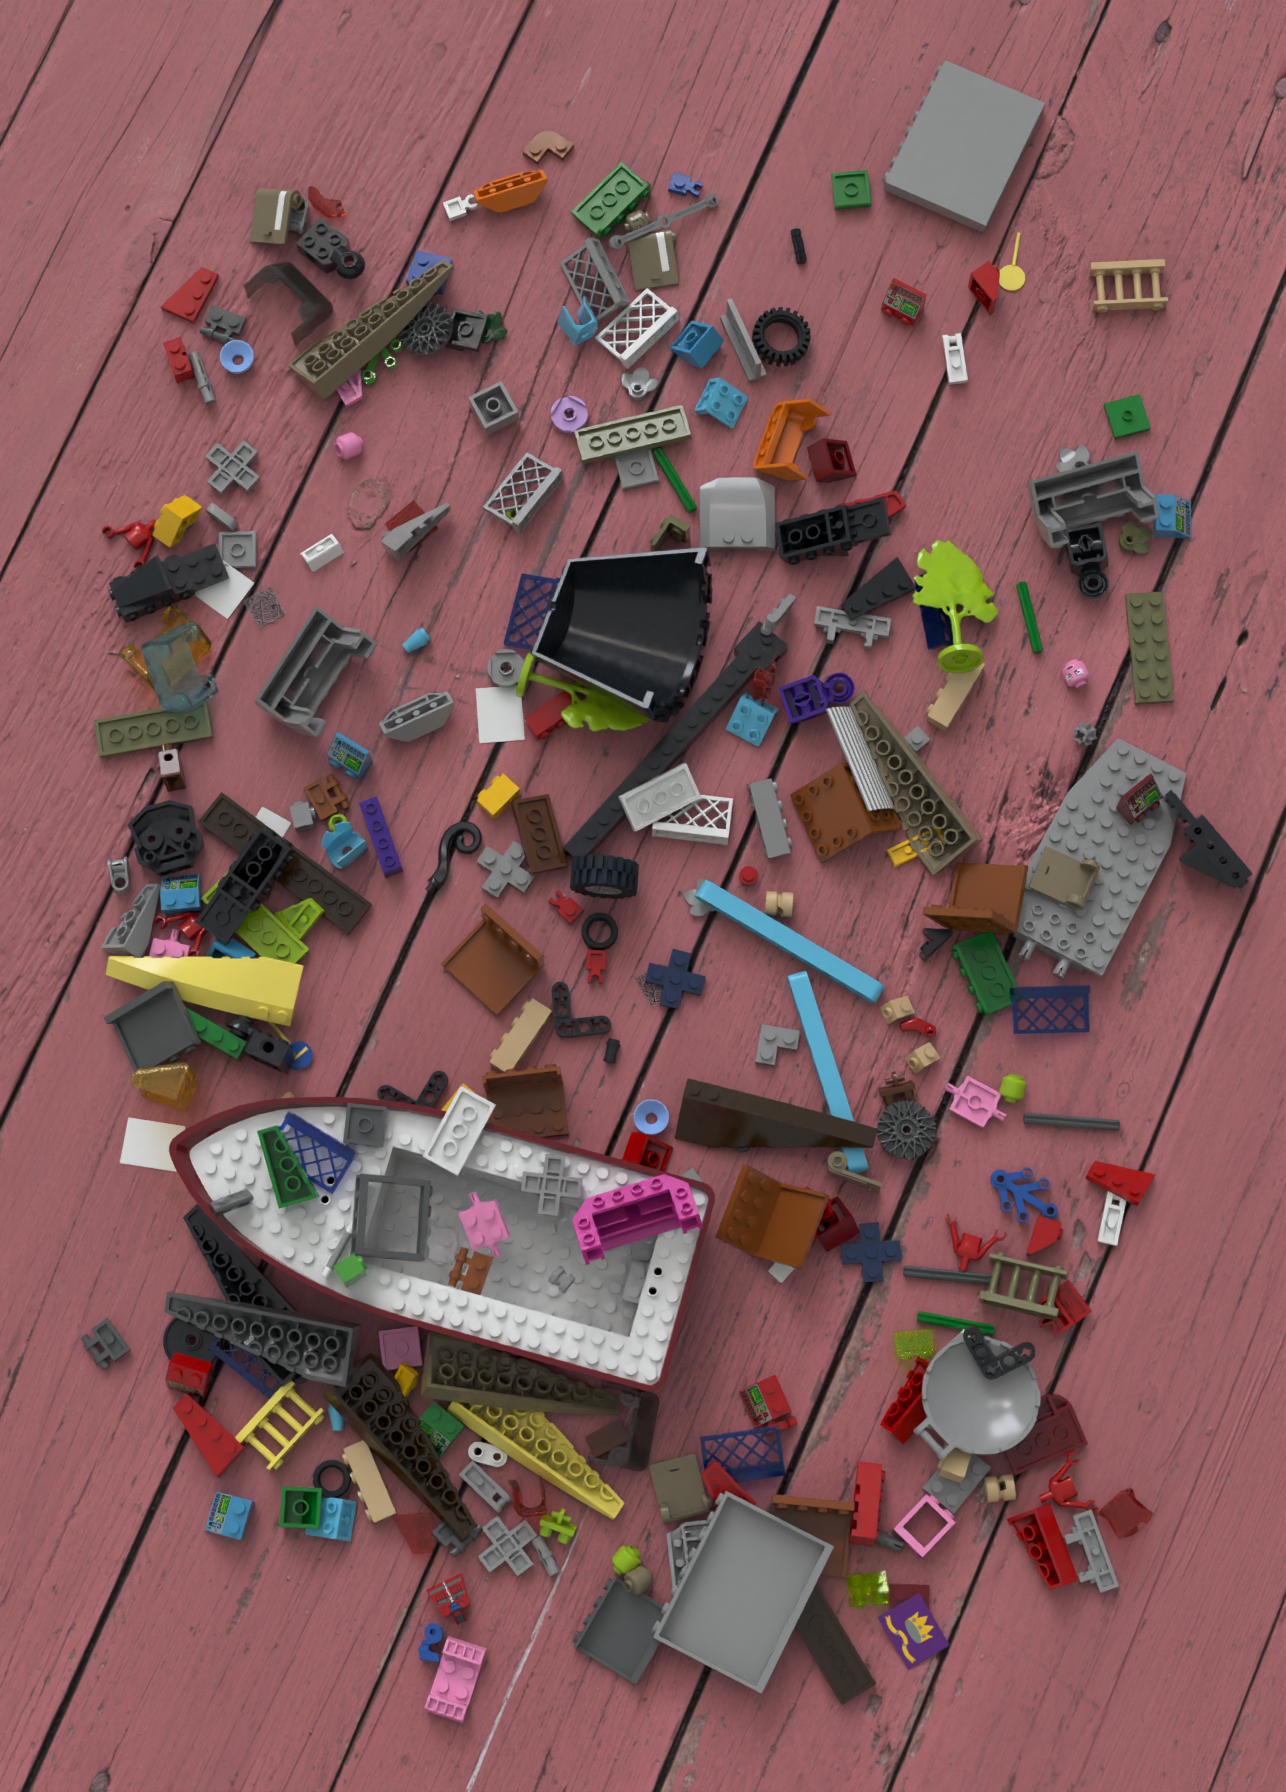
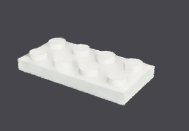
M683 763L620 795L618 798L633 831L636 832L700 799L701 795L687 764Z
M460 1086L422 1157L458 1176L496 1104Z

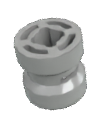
M558 1266L549 1277L548 1282L552 1285H558L559 1291L565 1293L574 1282L575 1277L571 1274L567 1275L565 1269Z

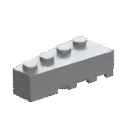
M772 778L746 784L747 790H751L750 801L753 809L756 810L755 819L758 828L761 829L760 836L766 858L791 853L792 842L790 837H786L785 830L788 829L785 818L782 819L780 811H783L782 803L780 800H777L775 794L778 792L776 781L772 782Z

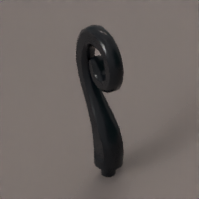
M458 822L450 826L443 834L438 850V866L434 874L428 879L429 885L425 888L430 894L435 889L439 891L448 878L450 867L449 846L456 834L467 831L473 836V842L470 846L463 845V835H459L455 839V847L460 853L471 854L480 847L482 834L474 823Z

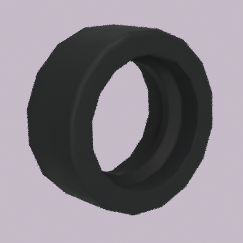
M595 913L585 919L582 924L581 934L584 943L593 950H606L614 945L617 940L618 928L611 916L605 913ZM596 921L606 922L611 929L609 939L602 943L593 941L588 934L592 923Z
M337 1460L324 1461L316 1467L313 1473L314 1487L322 1488V1496L327 1498L340 1497L348 1491L351 1485L350 1471L343 1463ZM330 1467L339 1469L344 1477L342 1486L335 1491L326 1490L320 1482L322 1472Z

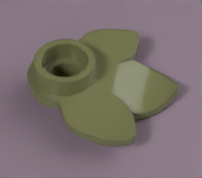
M1130 520L1122 527V534L1118 540L1119 546L1124 551L1133 550L1137 554L1148 553L1150 548L1146 542L1151 538L1152 531L1146 527H1137L1136 522Z

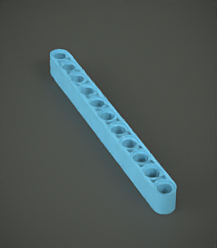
M704 880L695 897L702 903L705 901V904L712 907V909L865 1000L876 1004L885 989V986L714 883Z
M805 970L788 975L789 987L829 1113L832 1116L854 1122L807 972ZM840 1147L842 1153L847 1157L846 1167L849 1172L859 1174L869 1171L863 1148Z

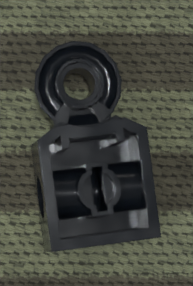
M322 217L296 242L298 252L325 274L336 269L339 276L345 279H355L365 270V261L361 254L356 251H350L348 238ZM348 261H353V262H354V263H353L352 265H350V266H349V265H346V263H347Z
M1101 523L1064 529V535L1069 540V543L1065 545L1071 573L1080 575L1078 580L1080 593L1090 599L1101 597L1109 587L1107 576L1101 572L1108 567V553ZM1092 584L1097 585V587L1091 588L1089 586Z
M238 1015L237 1018L231 1019L225 1024L231 1028L229 1032L244 1040L248 1037L243 1047V1052L249 1058L287 1075L297 1055L293 1050V1046L289 1045L288 1041L281 1038L277 1041L270 1033L253 1026L254 1022L242 1015Z

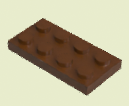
M549 794L513 800L511 805L529 874L566 868L567 862Z

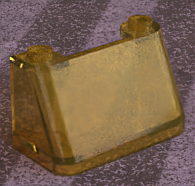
M180 1062L140 1068L137 1072H133L130 1082L132 1087L139 1088L143 1098L187 1112L199 1074L191 1064Z

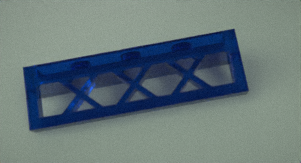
M915 581L916 591L919 593L923 586H919ZM919 605L928 649L934 650L941 646L954 645L950 617L945 614L942 608ZM941 614L945 617V622L942 620ZM944 632L948 634L949 640H946Z
M217 1337L208 1350L270 1399L281 1384L277 1381L272 1389L267 1387L264 1382V1376L272 1374L270 1372L264 1374L263 1368L267 1369L256 1356L240 1347L233 1349V1344L231 1343V1349L222 1350L216 1345L221 1340V1338ZM242 1350L245 1353L246 1362H236L233 1351ZM248 1356L254 1361H248ZM258 1363L261 1366V1374L252 1375L249 1372V1364ZM246 1364L247 1370L241 1365ZM262 1376V1382L256 1377Z

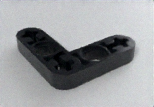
M556 982L553 985L554 1022L556 1034L559 1037L571 1038L601 1035L610 1031L611 1021L606 1016L572 1018L567 984ZM559 986H562L563 990L566 989L562 994L563 1000L567 998V1001L555 1002V1000H559V994L555 993ZM565 1005L568 1011L566 1014L560 1015L557 1013V1007ZM601 1020H604V1023H608L604 1030L597 1026L594 1027L595 1031H592L591 1021H594V1025L600 1024ZM586 1022L589 1028L587 1031L581 1032L578 1030V1024ZM571 1023H575L576 1033H572V1029L566 1030L565 1034L558 1030L562 1028V1024H566V1027H572Z
M443 1071L434 1072L417 1100L389 1085L381 1086L378 1089L377 1096L379 1100L393 1101L389 1097L383 1099L382 1091L390 1090L389 1093L393 1097L398 1094L394 1100L395 1102L404 1098L408 1100V1104L414 1103L419 1106L434 1108L448 1084V1077ZM442 1075L444 1083L438 1084L437 1089L440 1090L437 1092L429 1086L432 1085L434 1087L436 1084L435 1077ZM431 1091L435 1094L433 1101L427 1102L424 1099L426 1092Z
M971 1325L964 1330L963 1339L981 1372L987 1379H996L1030 1362L1035 1357L1036 1349L1030 1342L1021 1343L995 1356L978 1327ZM969 1331L977 1333L975 1338L978 1344L975 1345L972 1337L968 1338ZM985 1348L988 1352L987 1356L979 1357L976 1354L977 1349ZM1023 1348L1031 1349L1030 1356L1023 1354L1020 1356L1021 1361H1018V1357L1014 1352L1017 1351V1354L1020 1355L1023 1353ZM1006 1356H1011L1015 1362L1013 1365L1007 1366L1003 1359ZM997 1361H1000L1001 1367L996 1368L994 1374L987 1372L988 1366L994 1368L998 1366Z

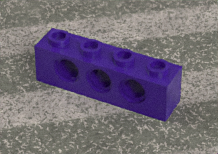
M377 796L359 802L385 878L403 872Z

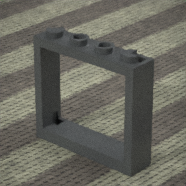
M362 1173L356 1175L350 1255L354 1253L355 1256L415 1262L425 1261L429 1253V1247L426 1244L427 1237L430 1234L428 1218L431 1216L429 1199L433 1193V1187L430 1186L431 1180ZM369 1182L421 1187L416 1253L364 1249Z

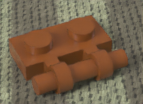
M333 774L326 776L328 783L325 785L319 779L304 787L321 822L338 814L335 806L341 804L343 810L350 807L347 801L348 797L346 794H343L339 787L340 783L338 779L334 778ZM330 790H333L336 798L332 800L328 794Z
M461 1247L459 1254H456V1263L453 1271H450L448 1285L456 1287L459 1280L463 1282L461 1290L481 1295L493 1257L474 1251L471 1259L466 1257L469 1249ZM464 1263L469 1265L466 1276L460 1274Z

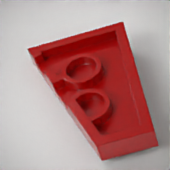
M201 267L160 306L161 309L195 324L219 275Z

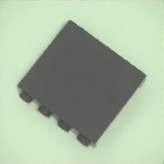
M163 981L104 1017L106 1024L114 1025L135 1071V1075L131 1076V1079L146 1080L151 1077L150 1074L152 1072H159L165 1069L166 1064L180 1060L181 1055L194 1052L196 1050L195 1047L202 1044L173 981Z
M614 1577L613 1580L609 1578L603 1588L606 1590L604 1596H598L593 1605L596 1608L593 1615L589 1613L583 1622L586 1627L583 1632L578 1631L573 1640L576 1643L574 1648L632 1683L637 1684L661 1641L653 1638L654 1632L651 1630L656 1620L660 1622L663 1614L660 1613L663 1605L643 1593L638 1596L633 1595L625 1590L622 1580Z

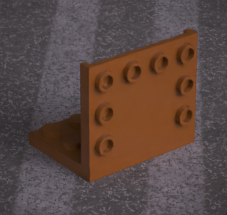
M848 763L838 764L790 794L821 863L830 860L869 835L896 832L902 829L894 809L867 810Z
M957 862L949 907L943 908L940 905L923 907L922 914L946 929L1017 934L1029 867L1026 865Z
M485 903L480 908L482 921L447 956L441 965L498 1016L541 971L545 964L543 955Z
M548 1064L544 1066L545 1068L541 1069L531 1066L526 1067L525 1071L507 1069L505 1073L500 1074L497 1071L486 1072V1075L482 1076L486 1098L488 1101L496 1104L489 1118V1123L542 1138L569 1135L560 1066L556 1067V1064Z
M743 1164L715 1238L752 1257L802 1270L829 1195L780 1183L755 1168Z
M774 1494L772 1497V1510L778 1518L834 1546L820 1575L846 1577L851 1512L854 1511L855 1502Z

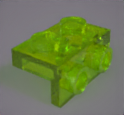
M933 1328L893 1331L895 1356L900 1357V1360L912 1359L911 1356L919 1355V1358H930L931 1354H936Z
M886 1571L846 1576L850 1607H863L871 1604L882 1605L889 1602Z

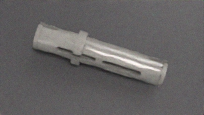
M198 351L191 352L188 357L198 382V390L203 396L205 405L211 406L216 402L212 391V383L207 377L200 353Z

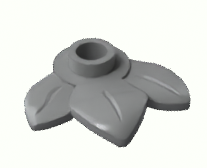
M644 367L637 368L633 375L623 373L621 377L622 386L628 389L629 395L634 400L643 399L646 393L654 391L658 385V380L649 379V372Z
M1080 444L1075 452L1067 448H1061L1059 455L1061 462L1055 467L1059 472L1088 465L1087 462L1090 455L1087 448L1083 444Z
M698 879L697 889L683 894L686 902L692 905L690 914L698 917L705 915L708 911H715L712 907L706 905L705 901L702 903L695 897L704 879Z

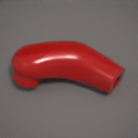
M914 1017L899 1023L902 1032L917 1030L927 1037H933L936 1034V1027L921 1018Z

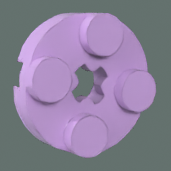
M568 396L563 399L560 398L551 408V420L559 431L575 434L574 430L581 429L586 425L588 410L585 403L578 397ZM573 411L574 417L566 418L565 412Z

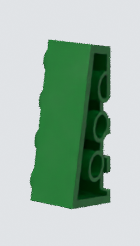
M276 1125L257 1131L279 1209L320 1197L280 1126Z

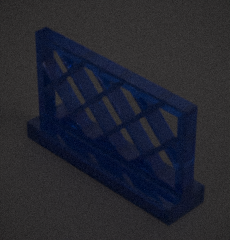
M521 574L504 645L528 650L532 649L533 645L528 644L526 640L534 634L537 635L542 625L535 629L531 622L538 617H541L543 620L542 615L551 611L550 600L554 597L556 584L558 581L560 582L561 578L556 577V579ZM525 579L533 580L536 585L526 591L524 588ZM545 583L552 584L551 590L544 594L540 587ZM539 589L542 596L532 601L529 594ZM527 596L531 603L521 608L519 605L520 599ZM545 599L547 607L539 611L535 604ZM534 606L538 613L528 619L524 612ZM523 613L526 621L517 626L514 622L515 617ZM530 624L533 631L523 636L519 629ZM516 631L520 633L521 639L516 642L509 641L511 634Z
M1090 985L1010 988L1013 1009V1034L1090 1032L1088 999ZM1077 997H1083V1006L1080 1010L1072 1004ZM1039 998H1043L1048 1003L1042 1012L1034 1005ZM1058 998H1062L1067 1003L1061 1011L1053 1005ZM1018 999H1024L1030 1004L1023 1012L1018 1008ZM1050 1006L1058 1013L1052 1021L1044 1015ZM1069 1006L1076 1012L1071 1020L1063 1014ZM1031 1007L1039 1013L1033 1022L1025 1015ZM1041 1016L1049 1023L1044 1029H1040L1035 1025ZM1060 1016L1067 1022L1062 1029H1059L1054 1024ZM1080 1016L1084 1020V1028H1077L1072 1022ZM1022 1017L1030 1023L1025 1030H1019L1018 1022Z
M288 1111L285 1120L280 1126L281 1130L284 1131L287 1124L294 1128L295 1137L287 1138V1140H297L299 1150L294 1152L295 1154L300 1153L301 1165L307 1173L306 1165L317 1163L319 1175L310 1176L307 1173L309 1179L333 1194L359 1153L295 1113ZM306 1136L311 1138L313 1147L302 1149L299 1138ZM316 1148H327L329 1157L319 1160ZM313 1149L316 1161L305 1163L303 1152ZM342 1157L347 1160L344 1168L335 1169L334 1158ZM330 1160L333 1171L322 1174L319 1162ZM333 1173L335 1183L330 1188L324 1184L323 1176Z
M779 1426L700 1436L704 1470L708 1467L710 1460L714 1458L721 1463L722 1467H726L725 1471L736 1482L785 1476ZM769 1432H775L776 1439L770 1445L763 1437ZM747 1435H753L758 1439L752 1447L743 1442ZM733 1437L738 1443L730 1450L724 1445V1442L727 1438ZM713 1440L719 1445L711 1453L705 1448V1441ZM760 1441L769 1447L763 1456L754 1450ZM740 1444L749 1449L744 1458L734 1453ZM720 1447L729 1452L724 1461L715 1456ZM773 1450L778 1454L779 1461L770 1462L766 1459V1456ZM752 1452L761 1458L755 1465H751L746 1461ZM732 1455L741 1461L737 1467L733 1468L726 1464Z

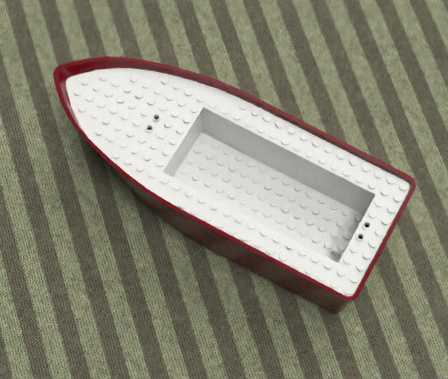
M295 1097L247 1103L212 1115L185 1129L172 1139L169 1145V1153L174 1167L189 1193L204 1213L225 1233L246 1249L314 1289L344 1303L395 1321L650 1392L658 1390L666 1380L715 1202L713 1189L704 1182L488 1122L457 1176L422 1157L447 1111L402 1102L365 1098ZM347 1103L388 1107L383 1147L343 1143ZM276 1125L280 1126L320 1197L279 1209L257 1131ZM545 1154L566 1156L563 1176L583 1178L581 1199L561 1197L558 1217L538 1214L540 1194L521 1192L523 1171L543 1174ZM362 1173L431 1180L430 1186L433 1187V1193L429 1199L431 1216L428 1218L430 1234L427 1237L426 1244L429 1247V1253L425 1261L415 1262L361 1257L367 1266L365 1270L367 1275L347 1288L335 1269L332 1270L328 1279L321 1276L349 1223H353L356 1175ZM662 1174L689 1183L700 1215L702 1229L697 1227L687 1230V1233L683 1234L681 1227L603 1251L605 1255L604 1260H601V1258L589 1261L590 1264L586 1265L572 1222L573 1217L586 1198ZM369 1182L364 1249L416 1253L421 1187ZM244 1189H248L253 1195L254 1199L251 1204L219 1216H214L210 1205L212 1201ZM477 1191L480 1202H489L497 1199L511 1235L509 1238L497 1243L501 1255L493 1258L481 1295L461 1290L463 1282L459 1280L456 1287L448 1285L450 1271H453L456 1263L455 1257L456 1254H459L461 1247L469 1249L466 1257L471 1259L474 1251L493 1257L490 1247L472 1249L458 1214L473 1206L469 1194ZM351 1238L336 1264L350 1256ZM463 1264L460 1274L466 1276L468 1264ZM558 1266L563 1267L567 1275L571 1274L575 1277L574 1282L565 1293L559 1291L558 1285H552L548 1282L549 1277Z

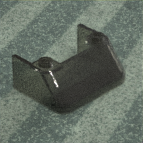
M281 262L267 265L243 285L246 296L250 299L267 283L273 284L280 279L303 302L299 307L298 314L304 322L291 333L293 343L297 347L332 316V303L292 263Z
M602 1382V1388L620 1391V1401L624 1406L634 1408L627 1447L616 1446L612 1448L609 1452L608 1460L588 1457L587 1461L589 1463L631 1471H643L647 1468L659 1408V1398L652 1392Z

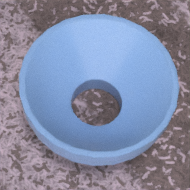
M230 341L224 345L220 352L222 366L231 373L240 374L246 372L253 364V350L244 341ZM236 356H241L244 361L240 365H235L233 359Z
M645 1100L634 1111V1123L642 1133L648 1135L658 1134L668 1124V1110L658 1100ZM653 1113L657 1116L655 1124H648L645 1118L648 1114Z

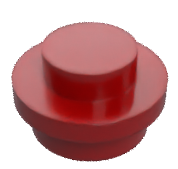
M746 866L741 869L739 879L744 885H753L758 880V872L755 868Z

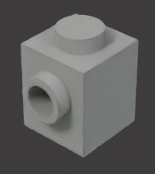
M298 801L293 803V806H289L296 832L315 828L313 818H316L314 807H310L309 803L304 801Z

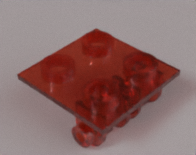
M775 653L769 671L758 668L754 672L751 696L754 700H762L761 706L764 705L765 699L770 697L771 688L769 686L774 685L776 675L772 674L776 673L778 662H775Z

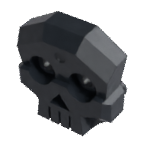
M168 800L147 806L128 824L137 844L134 850L138 864L152 870L160 877L193 868L197 855L204 847L201 833L196 829L194 808L191 805ZM183 829L182 834H177V830ZM151 837H155V841L153 843L149 842V839ZM170 848L175 851V853L168 854Z

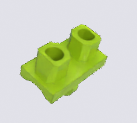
M562 1508L560 1513L552 1511L551 1516L543 1514L539 1523L541 1525L540 1535L550 1537L552 1530L560 1532L557 1540L567 1544L571 1536L573 1537L577 1525L570 1523L571 1517L564 1515L566 1509Z

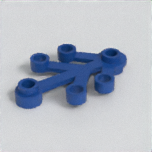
M1026 1167L1022 1171L1009 1174L1004 1170H996L992 1173L990 1182L999 1191L1001 1199L1000 1208L1003 1212H1010L1013 1207L1012 1202L1008 1200L1006 1190L1008 1189L1013 1192L1018 1212L1017 1220L1020 1223H1026L1029 1220V1214L1025 1210L1023 1199L1041 1210L1043 1217L1052 1220L1057 1216L1058 1209L1054 1204H1045L1028 1193L1039 1189L1047 1190L1050 1186L1048 1179L1042 1178L1038 1182L1017 1186L1011 1181L1022 1178L1025 1180L1031 1179L1033 1176L1031 1168ZM1025 1170L1030 1171V1177L1024 1176ZM998 1176H1002L1004 1178V1181L1002 1183H999L997 1181ZM1046 1181L1047 1187H1041L1040 1182ZM1008 1203L1010 1205V1209H1004L1003 1204ZM1047 1208H1052L1054 1213L1049 1215ZM1020 1214H1025L1027 1216L1026 1220H1021Z

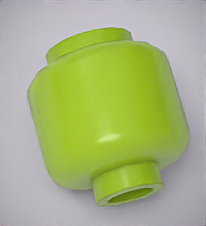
M1008 1073V1076L1002 1078L999 1093L1005 1097V1101L1015 1103L1016 1100L1023 1099L1027 1083L1023 1080V1076Z
M632 1545L621 1546L612 1556L613 1569L620 1575L626 1574L641 1564V1553Z

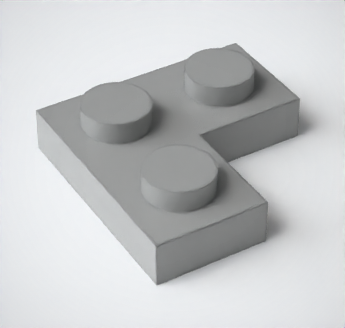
M762 1024L755 1063L774 1066L777 1048L797 1051L800 1031Z

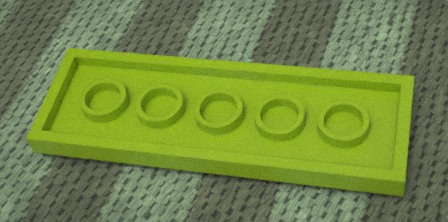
M219 881L201 898L206 905L217 892L216 888ZM262 903L256 912L249 913L236 932L261 957L297 964L310 951Z

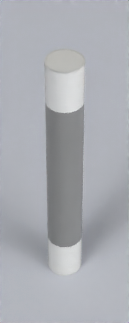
M351 1222L321 1274L326 1279L329 1278L334 1269L333 1266L336 1265L352 1236Z

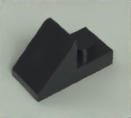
M923 928L922 933L931 943L927 941L921 946L919 957L925 961L952 936L953 931L951 929Z

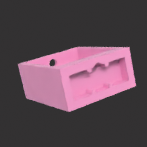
M926 1494L892 1529L921 1558L956 1523L953 1520L954 1515L947 1509L943 1511L938 1506L940 1502L932 1494L930 1497ZM927 1502L947 1524L923 1547L903 1526Z

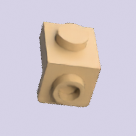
M908 996L891 1000L880 1007L887 1024L915 1013Z
M930 1042L914 1050L905 1058L915 1074L940 1059Z

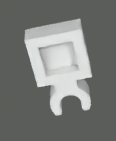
M468 195L463 201L459 196L443 202L450 221L466 216V210L472 211L478 208L477 203L469 204L470 201L474 200V195Z

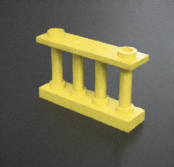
M292 1380L284 1387L281 1386L235 1437L241 1444L249 1442L271 1463L266 1467L270 1471L273 1469L277 1470L284 1461L282 1459L314 1424L318 1425L325 1417L323 1415L325 1411L322 1408L316 1412L295 1392L296 1389L294 1387L296 1384ZM285 1397L292 1399L311 1417L304 1426L281 1407V1402ZM272 1412L274 1414L277 1413L298 1432L290 1442L268 1422L269 1419L267 1417ZM258 1427H263L284 1447L277 1456L255 1437L253 1432Z

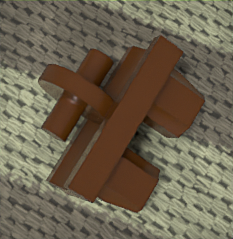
M895 1071L891 1072L892 1078L885 1079L887 1086L878 1087L879 1094L883 1097L886 1105L896 1103L894 1094L900 1092L903 1101L913 1100V1090L916 1089L915 1083L912 1080L905 1081L904 1075L897 1076Z

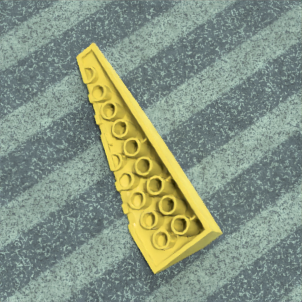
M109 956L106 975L148 990L163 981H173L181 999L184 1001L290 1026L295 1015L304 966L268 957L250 959V957L171 958V956H163V958H152V956H144V958H135L134 956Z
M454 1401L446 1410L514 1460L614 1520L624 1505V1502L611 1487L599 1478L600 1475L588 1466L582 1455L579 1456L573 1449L574 1446L557 1427L544 1417L545 1414L543 1412Z

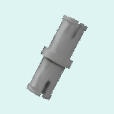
M541 1535L533 1539L531 1542L548 1576L550 1577L560 1572L552 1556L553 1552L547 1547L543 1536Z

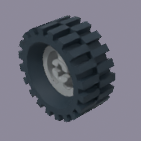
M588 854V856H576L572 859L570 889L575 891V893H581V895L585 896L590 895V897L624 899L625 897L636 896L639 864L631 859L614 857L612 855L604 856L598 854V856Z

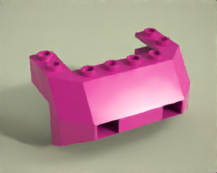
M665 1174L586 1198L572 1219L586 1265L590 1264L589 1261L601 1258V1260H604L605 1255L603 1251L679 1227H681L683 1234H686L687 1230L703 1228L689 1183Z

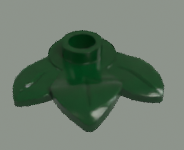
M500 312L488 314L490 319L485 331L487 335L483 337L482 344L489 343L491 340H501L508 331L501 327L502 315Z

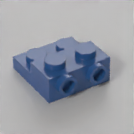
M416 250L413 264L410 266L406 279L407 286H409V281L414 278L423 277V272L442 260L452 264V259ZM447 279L434 295H443Z

